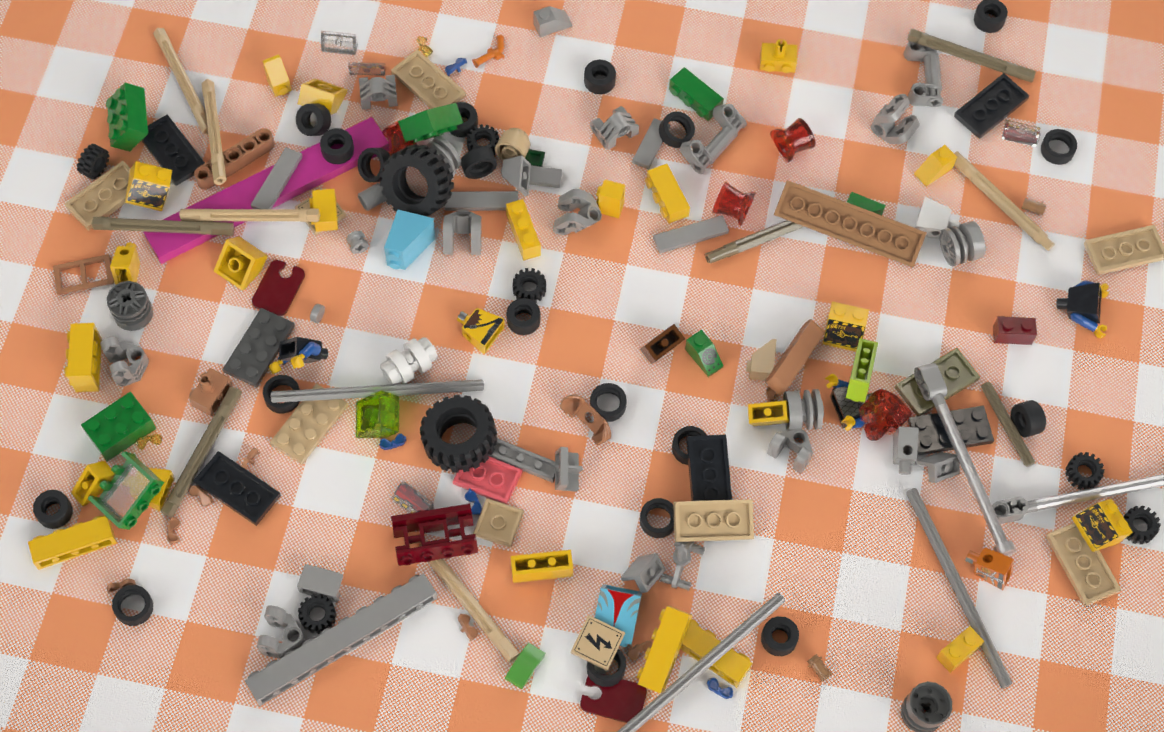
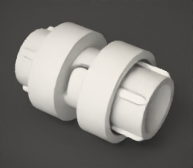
M423 337L418 341L413 338L403 344V352L400 353L395 349L386 355V361L380 364V369L391 385L400 382L406 384L415 378L413 372L416 370L422 374L432 368V362L437 359L438 355L434 346L427 338Z

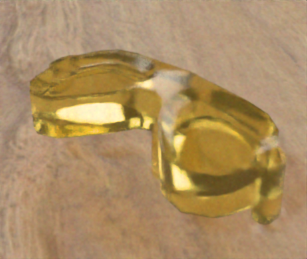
M418 36L416 39L420 46L418 50H422L425 57L430 56L433 50L425 44L427 38Z
M153 434L138 438L135 445L140 450L145 448L148 441L158 446L161 444L163 436Z

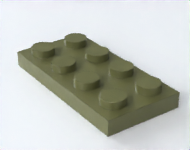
M958 348L932 362L938 366L947 386L945 400L980 379L979 374ZM914 374L896 384L895 389L916 416H921L935 407L932 400L926 401Z

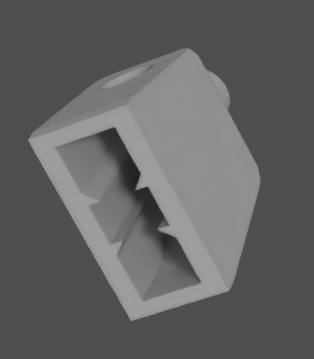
M899 426L893 434V464L899 465V474H911V465L917 460L919 428Z

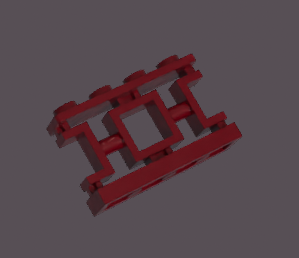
M470 503L391 516L394 539L404 537L405 545L395 547L398 566L478 553L476 534L465 535L464 527L474 526ZM457 524L460 526V528L448 530V526ZM444 530L445 539L425 542V533ZM420 531L419 535L408 536V532ZM461 536L462 540L451 542L449 539L451 537ZM420 542L422 544L420 547L410 548V544Z

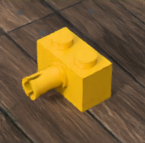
M778 39L776 43L762 42L760 70L795 73L797 45L787 44L784 39H782V44H780L781 39Z

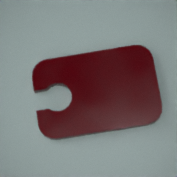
M280 260L272 261L252 298V305L256 309L260 310L263 308L278 316L285 315L304 280V270L294 266L292 275L288 278H282L280 272L285 268L286 262Z
M589 676L587 677L585 686L598 687L602 695L596 700L582 695L580 707L584 712L628 723L643 710L647 695L646 687L624 679L611 687H602L591 681Z

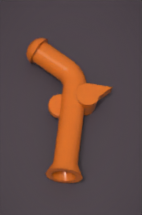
M503 35L496 36V49L489 48L483 56L472 59L476 68L492 58L495 60L504 59L502 54L504 50Z

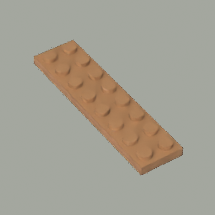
M789 180L785 183L774 215L912 268L927 232Z

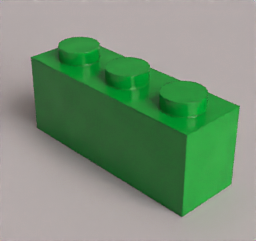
M685 67L670 79L669 90L672 95L679 97L686 106L691 107L698 116L707 121L713 117L714 108L723 105L724 98Z

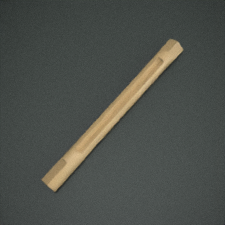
M156 28L153 35L162 49L202 133L208 134L206 111L165 29Z
M206 79L201 84L211 151L213 181L216 185H221L227 178L222 153L214 82Z
M956 151L954 154L957 156L954 166L1035 242L1050 251L1055 243L1048 238V235L966 158Z
M180 209L179 216L181 221L319 222L320 212L319 209Z
M444 559L428 562L508 663L517 659L520 653Z

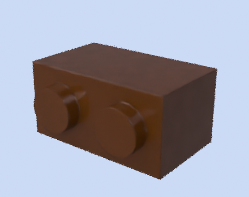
M673 324L640 348V350L652 364L684 341L685 337L676 325Z

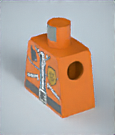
M983 548L980 554L970 550L965 559L966 562L975 565L974 574L977 577L1004 590L1012 575L1013 558L991 549Z

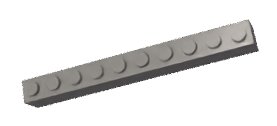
M424 573L420 576L415 575L405 585L396 586L391 590L390 594L375 599L370 606L361 607L350 618L345 617L341 619L335 627L326 628L315 639L310 638L306 640L300 648L289 650L280 660L269 662L266 668L260 672L255 671L251 673L245 682L260 707L437 600V593Z

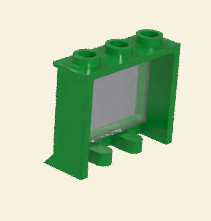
M123 451L121 455L126 459L125 463L122 466L114 465L111 468V471L116 474L111 482L102 481L99 485L104 490L99 497L89 496L88 500L118 528L130 530L137 523V519L142 512L149 507V503L154 496L160 492L165 482L145 466L135 454Z

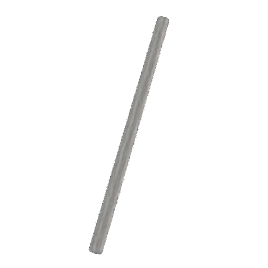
M480 379L272 391L271 402L483 391L484 381Z
M916 488L908 490L906 495L971 627L984 640L981 647L1001 688L1011 686L1012 681Z
M780 593L773 596L617 732H636L785 602V598Z

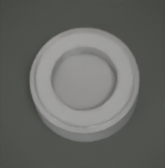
M316 304L310 314L312 322L318 324L321 321L325 312V306Z

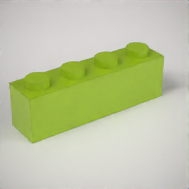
M859 338L846 398L865 403L878 342Z

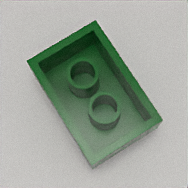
M125 82L106 102V108L108 109L107 122L109 123L108 137L110 139V147L130 152L148 135L145 89Z
M452 103L422 111L402 119L398 123L405 142L413 140V143H417L457 130V126L463 124L457 104Z
M131 391L81 424L84 432L106 462L156 429L153 420Z

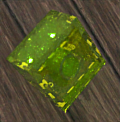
M380 390L357 401L356 438H387L398 433L399 396Z

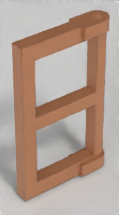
M107 254L54 265L57 295L114 284L110 268V255ZM105 262L107 279L88 283L85 266ZM80 267L82 284L63 288L60 271Z

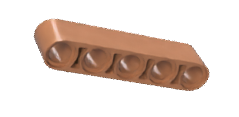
M262 128L222 152L226 178L274 148L273 135L269 129ZM209 160L194 172L197 185L203 190L210 189L216 185L213 181L211 160Z
M809 319L800 328L765 380V383L778 395L783 394L788 389L825 333L812 319Z

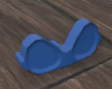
M458 58L456 63L446 66L445 71L447 75L450 76L456 69L458 72H461L460 66L465 63L467 64L466 58Z
M399 433L395 440L390 442L383 438L379 445L381 449L389 450L404 445L407 439L406 436Z
M468 489L464 498L474 503L471 508L472 514L480 515L482 507L478 497L473 490Z
M711 678L707 681L708 689L725 699L733 697L732 687L721 689L716 678Z

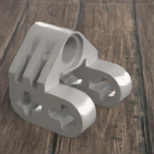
M386 75V79L381 77H374L368 80V77L359 78L362 110L371 109V101H385L386 99H388L389 107L398 106L395 75Z
M899 94L889 104H885L871 124L872 132L889 144H903L907 142L920 126L915 115L905 117L898 126H895V121L901 117L910 105L906 94Z
M622 106L614 109L613 115L605 123L600 118L590 122L593 133L606 150L616 146V138L624 135L632 138L639 134V125L635 124V120L631 118L630 113H627Z
M572 189L561 195L558 201V208L560 210L572 211L579 208L580 211H578V214L573 212L567 213L556 219L553 231L559 235H567L571 232L577 233L600 221L602 214L593 195L581 189Z
M459 210L445 215L443 220V254L453 255L454 233H471V255H481L482 217L467 210Z
M116 337L103 339L100 345L109 362L113 363L109 369L117 385L123 387L140 381L149 363V358L144 350L125 341L119 342ZM128 358L129 363H130L131 365L128 366L125 361H121V360H124V359Z
M802 429L777 432L769 444L767 454L776 459L784 446L788 445L789 449L798 453L792 469L801 474L813 454L807 432ZM800 438L803 440V443H796L794 439Z
M272 605L266 607L264 617L268 624L285 629L282 638L284 642L279 643L274 637L260 635L257 648L265 656L281 659L289 650L300 648L305 642V636L292 615L286 613L283 608ZM293 635H299L297 640L290 641V638Z

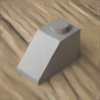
M548 6L533 12V24L540 37L572 27V23L564 10Z
M522 155L503 160L502 177L524 196H529L531 164Z

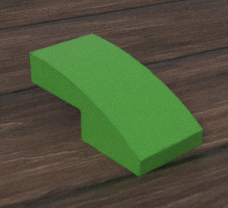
M528 642L508 671L505 680L523 689L546 653Z

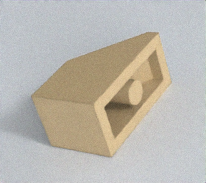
M777 339L770 340L752 354L751 361L747 360L746 372H749V379L766 380L775 365Z

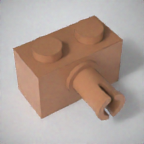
M209 368L207 372L200 375L201 378L198 377L199 384L190 392L189 400L192 407L213 416L228 389L233 385L230 377Z

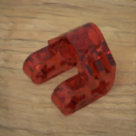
M884 389L873 392L859 409L862 421L867 423L864 428L866 437L871 441L879 440L887 431H896L912 415L910 409L897 395Z

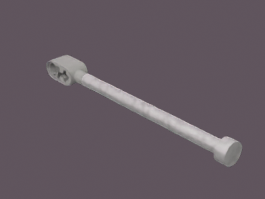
M935 363L915 367L914 376L920 391L926 401L932 400L994 539L996 544L993 547L994 551L1006 556L1013 554L1016 551L1014 544L1011 540L1007 541L944 399L947 395V386L938 366Z
M1164 474L1026 501L1022 497L997 501L992 507L994 512L995 510L1002 512V516L998 514L996 516L999 523L1004 524L1019 521L1026 513L1164 486Z

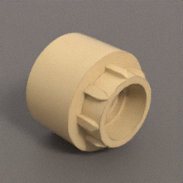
M510 128L504 131L495 147L497 156L502 160L521 155L525 158L531 146L527 133L519 128Z

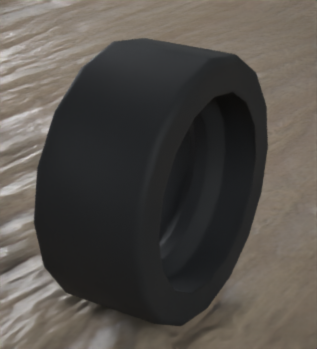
M679 111L669 113L659 125L660 138L665 144L673 148H680L682 143L690 141L695 133L692 119ZM670 121L678 122L684 127L686 131L684 138L674 137L670 133L667 126Z
M1064 129L1049 131L1041 144L1042 156L1048 162L1057 165L1066 164L1071 161L1077 150L1075 136ZM1060 140L1068 146L1069 152L1064 154L1057 153L1050 148L1049 142Z
M485 147L473 149L461 158L463 172L469 179L485 177L492 173L497 166L492 150Z
M367 148L362 151L358 159L360 176L369 183L380 182L379 180L382 179L380 176L381 169L384 168L383 164L389 159L390 154L383 148ZM374 154L377 155L380 161V171L377 176L372 173L370 168V161Z
M277 375L270 378L263 387V397L267 407L276 413L293 411L300 401L272 403L271 392L280 385L290 386L292 390H300L298 383L287 375Z
M603 383L592 391L590 405L607 422H613L619 419L626 410V394L616 384ZM610 393L619 398V407L614 411H603L598 407L597 399L600 395Z
M686 426L679 429L674 435L672 442V452L675 458L682 464L688 465V454L683 453L679 448L680 440L688 436H705L707 434L702 429L694 426Z
M654 498L647 501L642 507L640 526L647 535L654 538H664L674 531V509L670 501ZM654 508L666 510L670 515V523L664 528L652 527L647 521L649 511Z
M127 585L115 594L112 600V609L117 619L123 624L138 626L150 618L153 612V600L148 591L143 587ZM130 595H140L145 601L143 610L135 616H126L122 613L121 604L123 600Z
M618 649L613 658L618 662V670L612 675L599 674L595 670L594 664L587 661V674L590 680L602 687H611L618 684L623 679L626 670V658L622 651Z

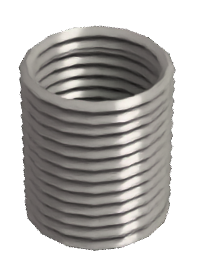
M380 183L358 193L359 201L365 210L369 211L387 200L386 196L382 195L383 187L380 186Z

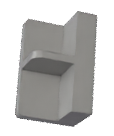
M560 447L555 452V490L577 492L579 490V473L582 471V466H579V454L568 452V447Z
M938 452L916 460L917 465L928 467L929 482L937 483L960 474V463L956 454Z
M657 553L639 556L621 576V580H635L640 592L646 593L664 573L665 568Z
M305 564L297 587L300 593L314 594L315 597L321 594L322 597L327 596L329 600L331 599V601L338 603L340 598L339 588L343 580V574Z

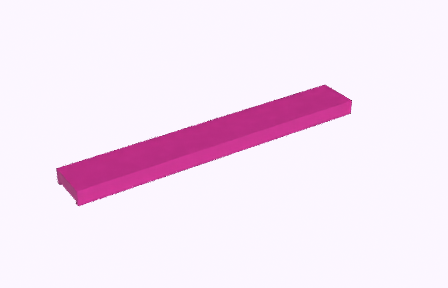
M370 117L346 129L351 135L354 144V154L346 163L332 164L327 162L323 158L320 142L299 152L302 153L303 157L272 209L357 167L360 154L367 148H383L389 151V142L374 119ZM337 143L332 145L330 148L340 149L344 145ZM275 165L185 209H253L251 208V203ZM179 212L163 219L181 221ZM213 221V222L233 223V224H234V227H236V226H238V225H240V224H242V223H244V222H246V221ZM143 231L144 236L161 264L218 236Z

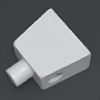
M925 197L915 228L927 232L925 237L939 239L942 229L953 226L958 227L960 222L950 219L951 208Z

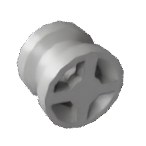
M362 231L352 232L346 238L347 243L351 245L350 250L353 254L364 252L369 247L368 242L364 240L365 236Z

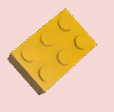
M94 323L70 324V331H67L69 348H66L68 366L64 368L65 377L69 379V384L73 386L76 393L99 392L102 354L100 343L102 338Z

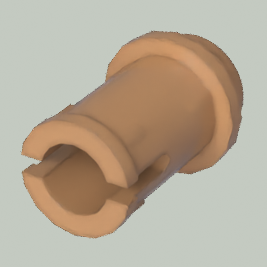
M1025 198L1022 209L1037 213L1038 216L1039 214L1043 215L1046 204H1043V201L1040 203Z
M816 654L807 661L808 667H812L823 682L832 673L821 660L822 657Z

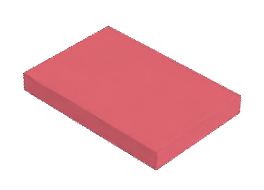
M488 456L489 459L485 463L481 462L480 467L476 469L474 467L469 468L467 472L459 470L453 479L454 485L467 490L471 489L476 494L508 504L523 470Z

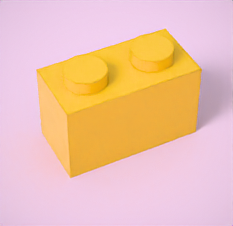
M604 179L602 186H598L596 203L601 214L620 218L625 201V184Z
M335 189L312 190V198H309L310 209H319L320 219L319 222H311V225H315L316 232L338 230Z
M788 401L748 404L749 424L755 427L789 423Z
M969 626L944 647L936 658L951 673L975 653L984 643V640Z

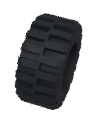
M417 144L407 146L392 154L384 162V168L380 172L382 179L379 180L380 186L383 187L381 192L383 196H386L387 204H391L393 206L392 209L396 213L397 210H402L423 216H429L448 203L447 200L452 195L450 190L454 189V182H451V179L454 178L453 172L449 171L450 165L445 163V157L442 154L438 155L437 150L434 148L428 149L426 145L419 146ZM408 166L418 169L426 178L428 184L426 197L417 195L408 186L406 180Z
M454 395V398L445 397L442 402L439 403L437 401L434 403V407L432 409L429 408L425 412L427 417L424 416L422 418V426L420 427L421 440L428 458L432 460L434 465L440 466L442 470L448 471L451 469L454 473H458L459 470L467 472L469 468L474 467L476 469L480 467V463H485L489 459L488 454L492 455L495 450L494 446L497 445V430L489 408L482 404L479 399L474 398L472 400L471 396L464 395V397ZM466 423L476 428L474 435L463 443L449 444L441 440L444 432L453 425Z

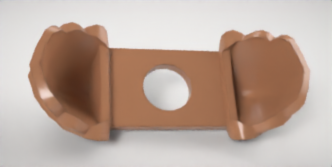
M572 394L561 400L560 409L564 413L569 414L571 418L576 415L594 433L592 440H594L596 445L611 439V430L608 422L583 397ZM587 412H590V413L593 414V416H594V421H593V422H589V421L587 420V418H586Z

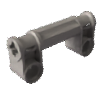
M908 41L903 55L908 61L924 62L926 84H913L907 96L910 104L913 106L939 107L943 104V98H941L942 85L939 54L935 49Z
M730 103L714 108L713 117L723 129L706 148L700 140L684 142L680 147L681 154L698 174H704L708 165L713 164L727 146L738 136V132L747 126L746 120Z

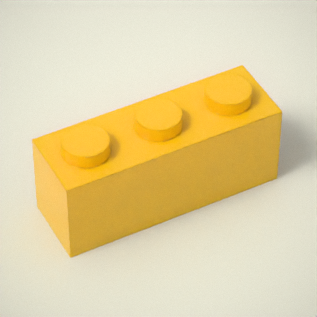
M668 164L647 170L645 183L648 189L651 188L653 199L656 204H659L662 217L666 218L669 224L689 217L690 206Z
M524 199L506 203V216L523 261L541 256V244Z
M571 550L510 556L513 583L573 577Z

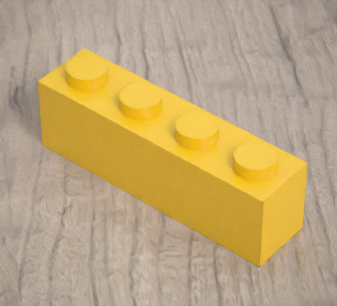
M96 516L91 521L79 522L70 528L58 529L52 534L40 535L28 541L33 564L38 570L117 544L112 524L106 516Z
M672 606L662 609L659 616L660 626L655 628L651 638L654 642L651 648L648 647L644 659H646L645 666L641 667L637 674V679H639L638 685L660 694L665 691L691 622L692 614Z
M691 619L680 649L699 661L721 641L716 638L713 632L703 630L699 627L698 622ZM731 648L708 669L737 688L751 669L752 662H750L748 656L743 653L739 654Z

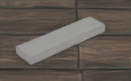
M287 147L284 149L251 203V208L272 209L301 161L302 153Z
M518 191L452 192L451 198L447 200L448 203L444 208L445 211L506 210V203L518 200Z
M723 215L653 235V240L660 254L728 234L729 229Z
M497 438V445L494 446L495 450L492 455L488 454V456L553 483L555 479V461Z

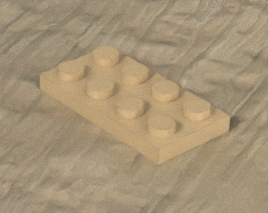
M419 50L414 51L391 69V74L395 75V78L430 109L458 103L466 96V92Z
M121 161L64 204L66 209L88 231L93 228V217H108L125 204L131 168L124 161Z
M1155 225L1088 239L1084 242L1097 275L1164 260V245Z
M316 383L312 389H322L324 387ZM343 399L302 401L270 441V445L303 465L348 407V402Z
M753 499L673 502L675 542L754 539Z
M1075 523L1050 532L1045 536L1084 607L1121 591L1100 550L1091 551Z

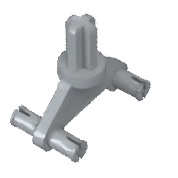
M694 541L675 542L674 546L676 547L673 553V561L676 564L674 577L663 573L660 581L671 584L672 588L677 589L679 587L689 591L691 582L681 580V574L684 567L691 561L690 553L694 552L703 556L705 547L694 544Z

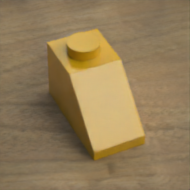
M278 54L263 60L267 82L274 96L285 95L292 91L290 80L280 55Z
M943 145L924 161L914 175L927 187L953 169L957 156L946 145Z
M105 461L88 464L72 489L71 494L82 506H85L90 502L88 500L89 496L97 497L104 491L99 486L100 483L104 480L111 482L116 474L111 471V467Z

